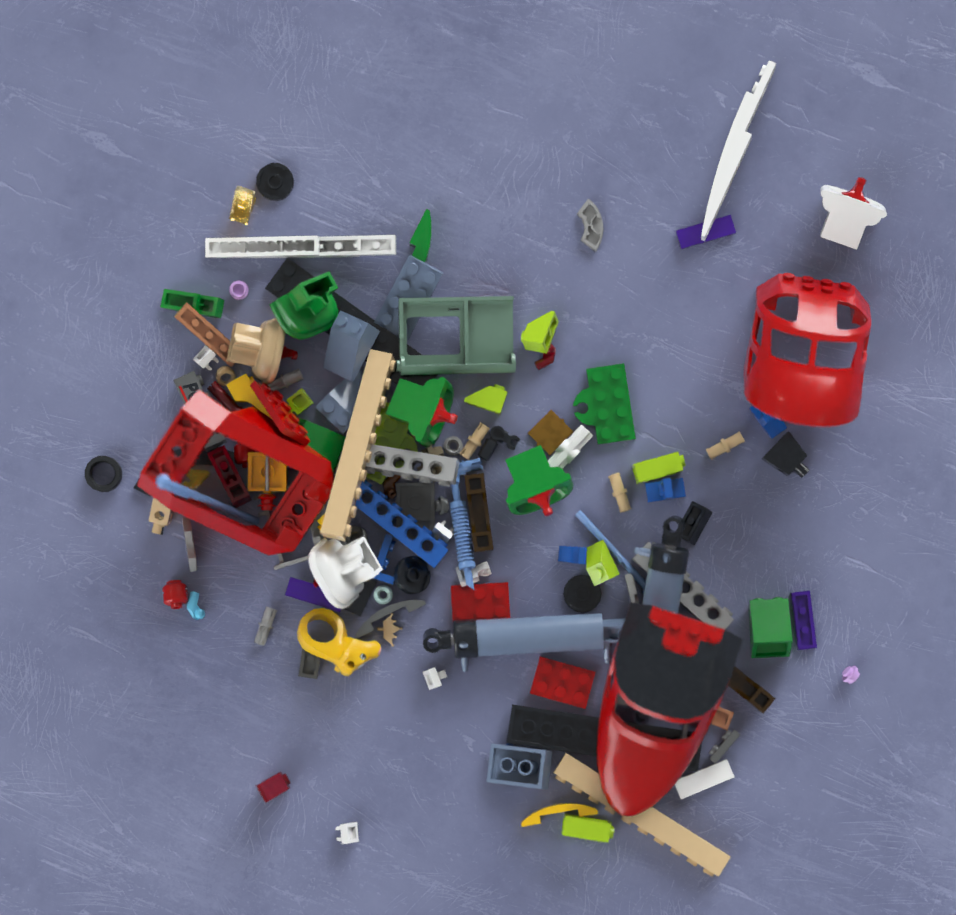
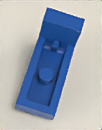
M754 406L749 408L771 439L787 429V426L781 419L770 416Z
M665 478L661 481L645 483L648 503L686 497L683 478Z
M389 534L385 535L377 558L384 570L387 569L390 560L387 559L388 552H393L396 543L393 540L394 536ZM382 571L373 577L392 585L395 582L393 576L384 574Z

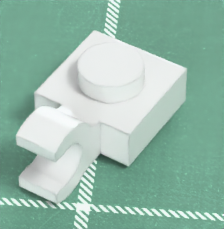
M487 561L471 569L473 583L480 581L478 576H489L492 574ZM456 567L461 587L466 586L464 570H459V567Z

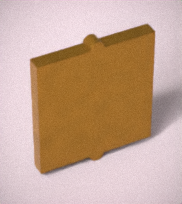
M552 410L528 432L537 442V446L541 445L549 455L573 433L564 423V419H560Z

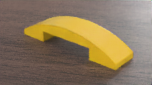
M580 803L553 804L531 813L521 821V825L524 827L541 824L540 816L578 810V816L582 817L598 814V810L592 806Z

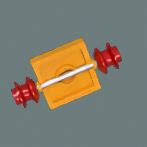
M248 452V491H263L265 493L257 497L261 499V504L257 505V507H261V511H273V507H277L273 504V500L277 497L269 494L271 491H287V465L262 453Z

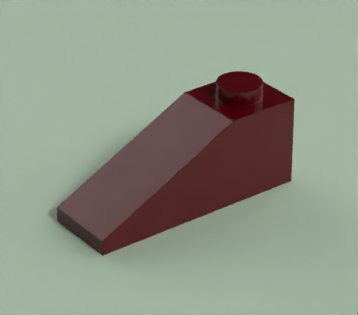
M225 445L207 453L234 508L251 501L252 499Z
M280 771L259 783L256 787L265 803L290 789L289 784H291V781L286 773L282 774Z

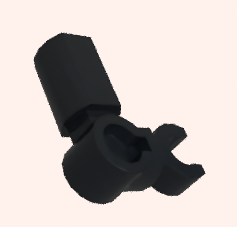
M495 426L490 430V438H486L477 455L489 461L498 446L497 441L500 443L504 442L510 450H515L510 441L515 439L519 442L520 438L515 435H508L509 432L505 431L501 426Z

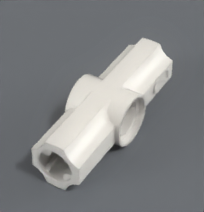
M580 425L555 450L553 456L548 460L550 467H560L563 469L567 464H570L593 435L584 426Z

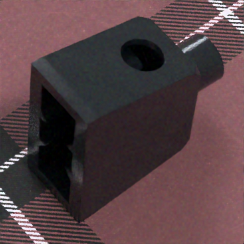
M789 431L762 458L763 461L786 476L795 471L803 478L809 471L802 463L807 454Z

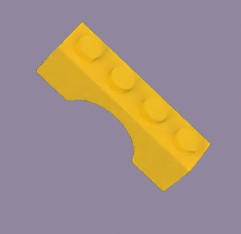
M244 374L226 384L237 403H250L270 417L250 387L255 380L253 376L249 377L247 374Z

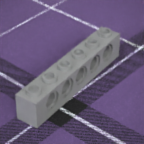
M371 445V460L365 467L369 474H375V471L382 472V475L387 477L399 475L405 480L417 478L423 483L435 481L439 482V485L449 487L450 484H456L460 464L457 458ZM385 457L384 464H376L378 458ZM397 461H404V465L401 468H395ZM416 464H423V468L420 471H414ZM435 467H442V471L439 474L435 475L432 473Z
M647 542L642 548L651 549L652 544ZM636 554L632 560L648 573L649 557ZM686 571L683 582L689 585V591L685 594L681 593L680 604L699 621L726 629L734 621L731 617L733 613L726 607L722 609L717 604L719 601L712 594L708 596L704 593V587L697 581L693 583L688 578L690 574ZM697 595L701 596L704 600L700 607L696 606L693 602L694 597ZM711 608L716 609L718 612V616L714 620L708 617V611Z

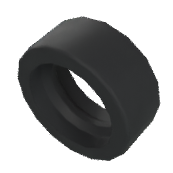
M97 456L88 462L85 468V479L92 489L99 492H109L120 484L122 469L115 459L108 456ZM99 463H108L115 471L113 481L107 485L97 484L92 477L93 469Z

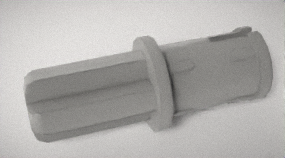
M298 368L288 374H281L280 378L267 385L271 390L275 391L284 387L289 388L290 385L304 378Z
M265 607L261 623H258L260 626L254 640L256 644L265 645L270 629H273L271 626L278 610Z

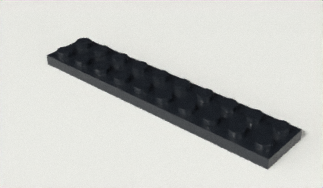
M287 258L265 289L277 298L288 294L298 284L310 280L314 276ZM333 292L332 295L338 307V314L341 310L369 323L380 331L371 349L391 353L395 361L399 360V338L389 330L374 323L375 320L339 294ZM331 328L324 332L330 335ZM407 344L408 355H422ZM395 368V371L391 372L390 379L398 384L401 378L424 386L428 380L436 379L438 374L400 375V371H396Z
M512 704L506 743L597 756L599 717ZM624 721L636 730L658 738L677 740L681 737L682 730L646 724L638 725L633 722ZM687 731L686 738H689L693 732ZM702 743L686 770L698 772Z

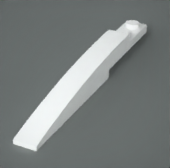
M769 61L767 66L763 65L759 74L762 77L759 83L755 82L752 93L746 91L732 124L719 161L707 205L701 240L703 241L707 238L751 142L752 134L748 133L747 130L776 69V63Z
M396 235L205 238L206 258H329L396 255Z

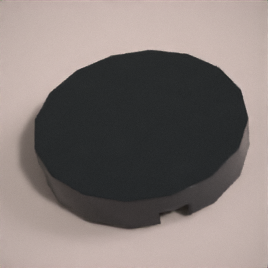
M270 163L259 170L256 176V185L259 193L264 198L270 201H279L290 195L294 188V178L287 166L281 163Z
M409 556L398 561L394 571V578L397 586L404 593L417 594L424 591L429 585L431 574L428 571L427 563L417 556Z
M577 575L568 580L563 592L564 600L568 607L580 613L589 612L596 608L601 601L602 595L600 585L594 586L588 575Z

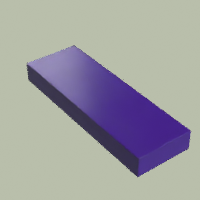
M731 215L715 219L705 241L701 240L704 223L675 231L681 250L736 234Z
M290 577L285 592L286 596L337 612L341 611L340 608H336L328 601L320 587L316 588L312 583Z
M810 591L790 593L797 650L817 648Z

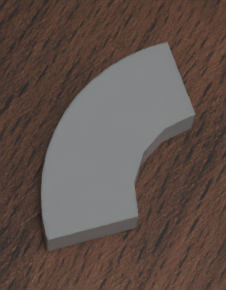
M588 198L577 213L584 225V234L580 241L596 252L603 237V221L598 208Z
M182 518L190 572H194L198 569L191 522L189 518Z
M627 574L625 575L630 602L639 603L633 575Z

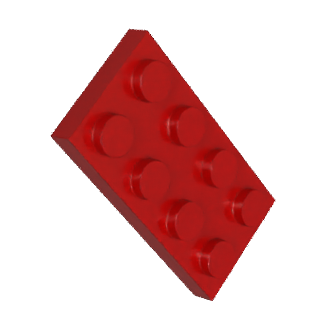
M254 380L250 387L280 432L307 446L311 441L306 435L308 432L298 423L300 420L291 412L292 408L283 401L284 396L277 390H271L267 384H261Z

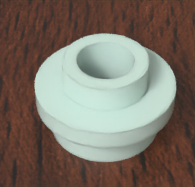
M386 585L378 586L374 591V599L379 604H387L393 598L392 590ZM382 591L387 593V597L384 599L380 597V592Z

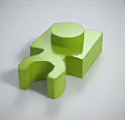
M303 388L287 399L289 406L292 408L291 412L293 414L296 412L297 415H300L314 404Z

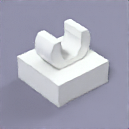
M206 345L193 358L203 369L207 368L210 371L212 368L209 366V362L211 360H214L216 363L219 362L215 357L216 354Z
M444 520L441 523H437L431 531L433 532L431 536L435 540L440 538L445 543H448L453 536L452 532L454 529L452 527L448 530L444 527L446 524Z
M435 667L423 671L429 690L441 686L440 680L447 677L445 670L437 672Z
M357 822L340 824V826L336 827V830L341 831V837L336 838L337 841H341L342 844L359 842Z

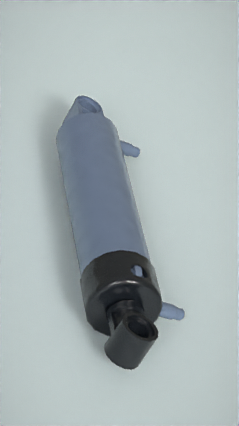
M671 516L664 522L661 543L652 544L651 549L636 547L634 550L636 554L649 557L642 604L652 605L678 614L684 574H686L689 550L679 547L681 546L682 534L685 528V522L679 516ZM671 521L678 524L677 531L670 529L669 524ZM633 708L632 719L636 724L644 725L651 719L652 716L647 715L646 719H641L638 716V710Z
M602 613L454 620L453 634H451L450 630L427 629L423 634V646L427 652L436 653L439 650L451 649V645H454L455 658H461L463 672L468 671V658L514 654L603 650L604 663L610 664L612 642H618L625 618L602 620ZM430 638L437 639L435 643H430L428 640Z

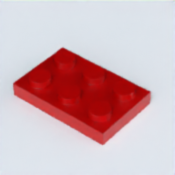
M508 582L474 584V590L468 585L463 587L461 585L451 586L453 621L462 619L510 618Z
M540 656L530 694L586 709L596 672Z

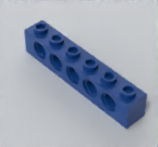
M367 480L362 481L360 486L362 488L361 497L359 500L357 499L355 506L429 565L436 568L449 551L446 548L448 544L440 538L435 540L431 536L433 532L425 526L420 528L416 525L418 521L410 514L406 517L401 513L403 509L395 502L391 505L386 501L388 497L379 490L376 493L371 489L373 486ZM365 493H370L373 496V500L368 504L362 501V496ZM380 505H386L388 512L381 516L377 513V508ZM395 517H401L403 524L400 527H394L392 520ZM410 529L418 531L416 539L408 538L407 532ZM431 541L433 549L431 551H424L422 548L423 542Z

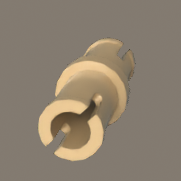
M480 422L472 436L469 435L467 438L469 440L459 454L470 460L476 448L481 446V441L490 428Z
M738 431V433L725 440L724 438L721 439V442L705 450L710 459L713 460L725 452L729 453L730 449L744 443L745 440L740 431Z
M620 473L608 476L613 489L612 495L616 498L620 513L629 511L632 508L630 507L626 495L627 489H624Z

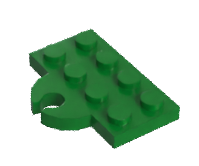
M624 363L586 369L589 388L582 390L576 396L573 406L585 403L588 406V411L584 414L576 412L574 413L575 417L580 423L587 426H595L597 445L636 439Z

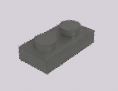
M302 648L298 676L318 679L321 658Z
M735 729L727 730L721 737L723 741L720 745L717 746L715 744L709 751L710 756L708 759L716 764L741 734Z

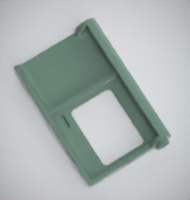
M514 296L399 298V360H396V371H400V375L515 373L516 358L513 353ZM457 316L459 318L460 352L458 354L408 355L407 318Z

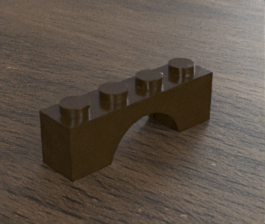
M484 473L464 475L474 553L492 551L494 549Z
M736 666L734 667L728 686L764 714L776 698L746 676Z

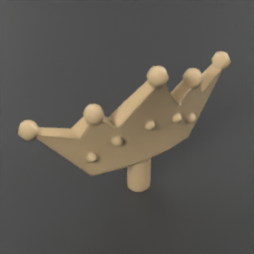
M393 613L383 621V627H377V631H383V638L392 647H394L392 639L397 638L393 633L403 629L393 624L397 622V620L392 619Z

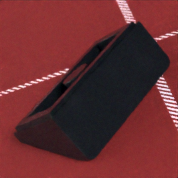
M692 501L683 517L685 528L682 539L695 545L711 517L712 511Z

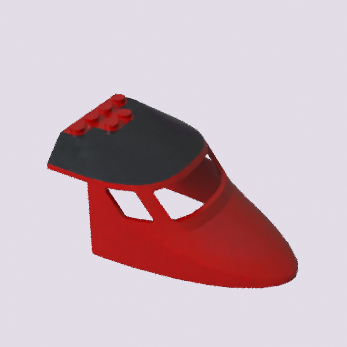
M630 602L606 676L598 721L596 748L601 788L608 804L616 813L622 816H635L652 808L672 789L683 775L699 749L724 697L740 651L742 638L725 629L652 605ZM614 670V681L610 690L611 677ZM617 694L629 706L649 716L673 723L687 724L695 721H700L693 734L689 738L664 739L640 732L627 725L616 714Z

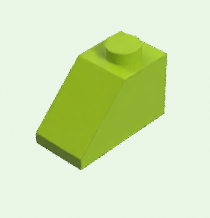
M550 311L527 324L525 331L521 334V342L525 350L547 354L559 323L555 311Z
M494 384L493 387L487 386L465 397L464 403L500 415L508 392L504 391L505 387Z
M604 540L587 547L586 569L594 586L620 575Z

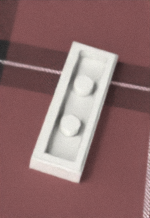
M725 759L680 778L676 782L675 787L680 799H683L734 778V774L728 760Z

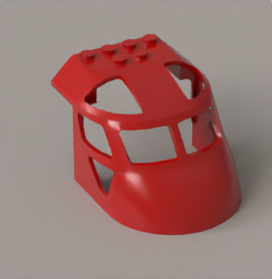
M792 273L777 274L756 287V309L744 364V395L754 407L770 416L787 422L817 427L840 426L850 423L858 417L872 320L870 305L855 286L848 282L835 283L829 279L816 280L810 276L797 277ZM779 297L798 298L797 321L785 320L769 311L776 310ZM837 304L850 307L851 322L860 325L859 328L840 330L837 328ZM762 319L763 331L760 346L757 342V335L759 331L760 322ZM776 329L784 333L811 339L808 363L804 365L772 356L771 330ZM818 341L856 342L857 346L851 367L839 369L817 367L815 365ZM754 352L757 359L751 368L752 356Z

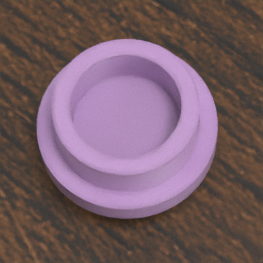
M235 281L231 284L229 291L234 299L242 300L248 295L249 288L245 282Z
M848 666L842 672V680L849 684L855 682L860 675L856 666Z

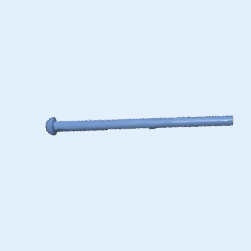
M161 474L156 479V484L160 489H165L186 499L191 497L210 505L214 509L222 510L255 525L260 522V519L256 516L171 481L166 474Z
M581 510L578 511L575 516L598 541H605L610 554L616 559L619 565L622 564L645 591L646 580Z

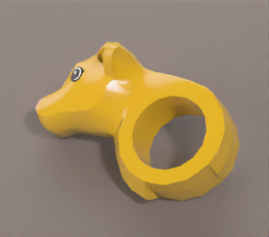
M325 608L313 609L300 620L297 638L301 647L317 657L334 663V671L338 673L340 671L344 676H350L368 661L377 658L381 654L379 642L374 640L363 641L348 637L343 619L333 610ZM314 620L326 621L334 631V639L325 643L315 641L308 633V623Z

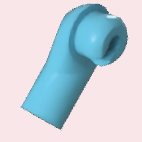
M191 591L187 610L192 618L196 620L203 619L205 611L197 605L200 594Z

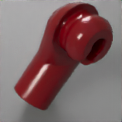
M550 344L547 354L543 353V358L534 362L538 371L554 362L556 348L553 344Z

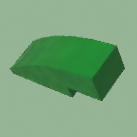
M428 209L425 210L410 241V246L415 248L412 256L424 263L427 262L432 237L431 216Z
M164 289L160 307L179 311L187 302L202 316L221 319L225 300L197 293Z

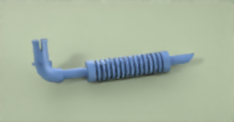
M481 458L468 461L461 460L456 484H450L454 502H451L449 506L453 521L454 539L456 540L455 546L457 547L456 551H458L456 552L459 562L458 567L459 570H464L466 585L473 590L474 583L471 569L476 568L473 557V546H471L473 544L471 542V531H469L470 524L469 517L467 516L466 501H461L459 483L460 476L465 475L466 472L483 470Z

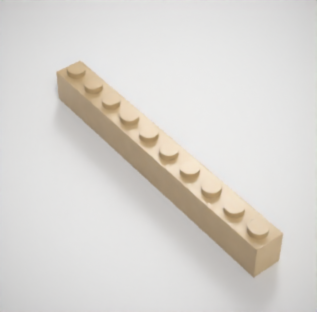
M372 349L369 351L320 530L323 537L346 541V537H349L351 534V519L355 518L357 512L355 504L357 499L359 500L361 497V482L365 481L367 475L365 467L367 463H370L372 456L370 451L371 445L375 444L377 438L375 430L377 426H380L382 415H380L381 408H385L387 397H385L386 390H389L392 380L390 375L396 368V361L391 353Z
M565 752L553 771L556 774L555 778L564 784L566 781L571 783L573 790L579 794L585 792L589 795L588 799L595 804L601 802L605 805L604 809L614 815L615 811L610 807L603 794L599 773ZM653 807L635 816L621 817V820L629 825L634 823L639 826L637 830L647 836L650 833L655 836L653 840L663 846L665 843L671 847L670 851L680 856L682 853L688 857L686 861L695 867L697 864L704 867L703 872L711 877L714 874L719 877L730 859L728 854Z

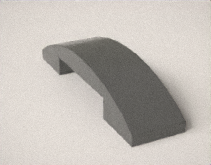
M407 600L391 604L368 618L355 636L358 639L374 631L373 622L405 606L410 613L426 605V602L424 600Z

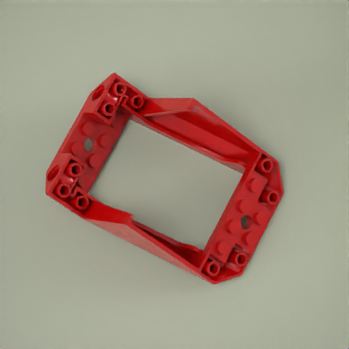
M198 390L181 408L140 473L137 486L168 509L266 555H274L296 550L329 500L334 476L331 462L310 446H304L281 433L274 421L256 407L252 406L230 412L203 391ZM215 431L299 471L262 529L256 525L246 526L191 497L186 499L165 489H160L156 484V479L159 475L166 474L171 481L181 485ZM175 446L182 448V455L180 457L174 453ZM296 504H300L303 507L302 514L295 512L294 507Z

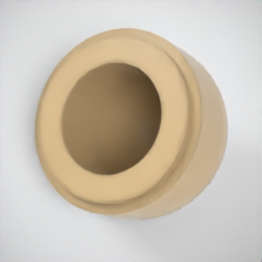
M222 366L216 372V380L220 385L227 386L226 384L235 380V373L231 367ZM225 373L231 375L228 381H223L221 376Z

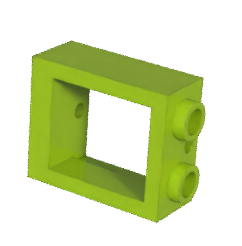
M675 452L634 463L632 469L636 484L680 473L686 464L683 455Z
M564 813L561 834L563 836L609 843V838L613 839L614 826H611L612 823L608 820L579 817Z

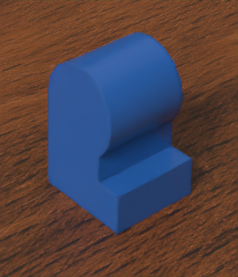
M559 546L558 561L585 565L587 547Z

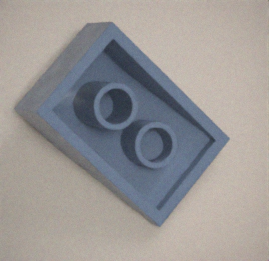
M340 310L331 327L323 368L353 382L380 331L369 323Z
M360 371L353 382L344 379L315 407L343 435H345L349 428L363 377Z
M491 743L486 782L548 790L553 751Z

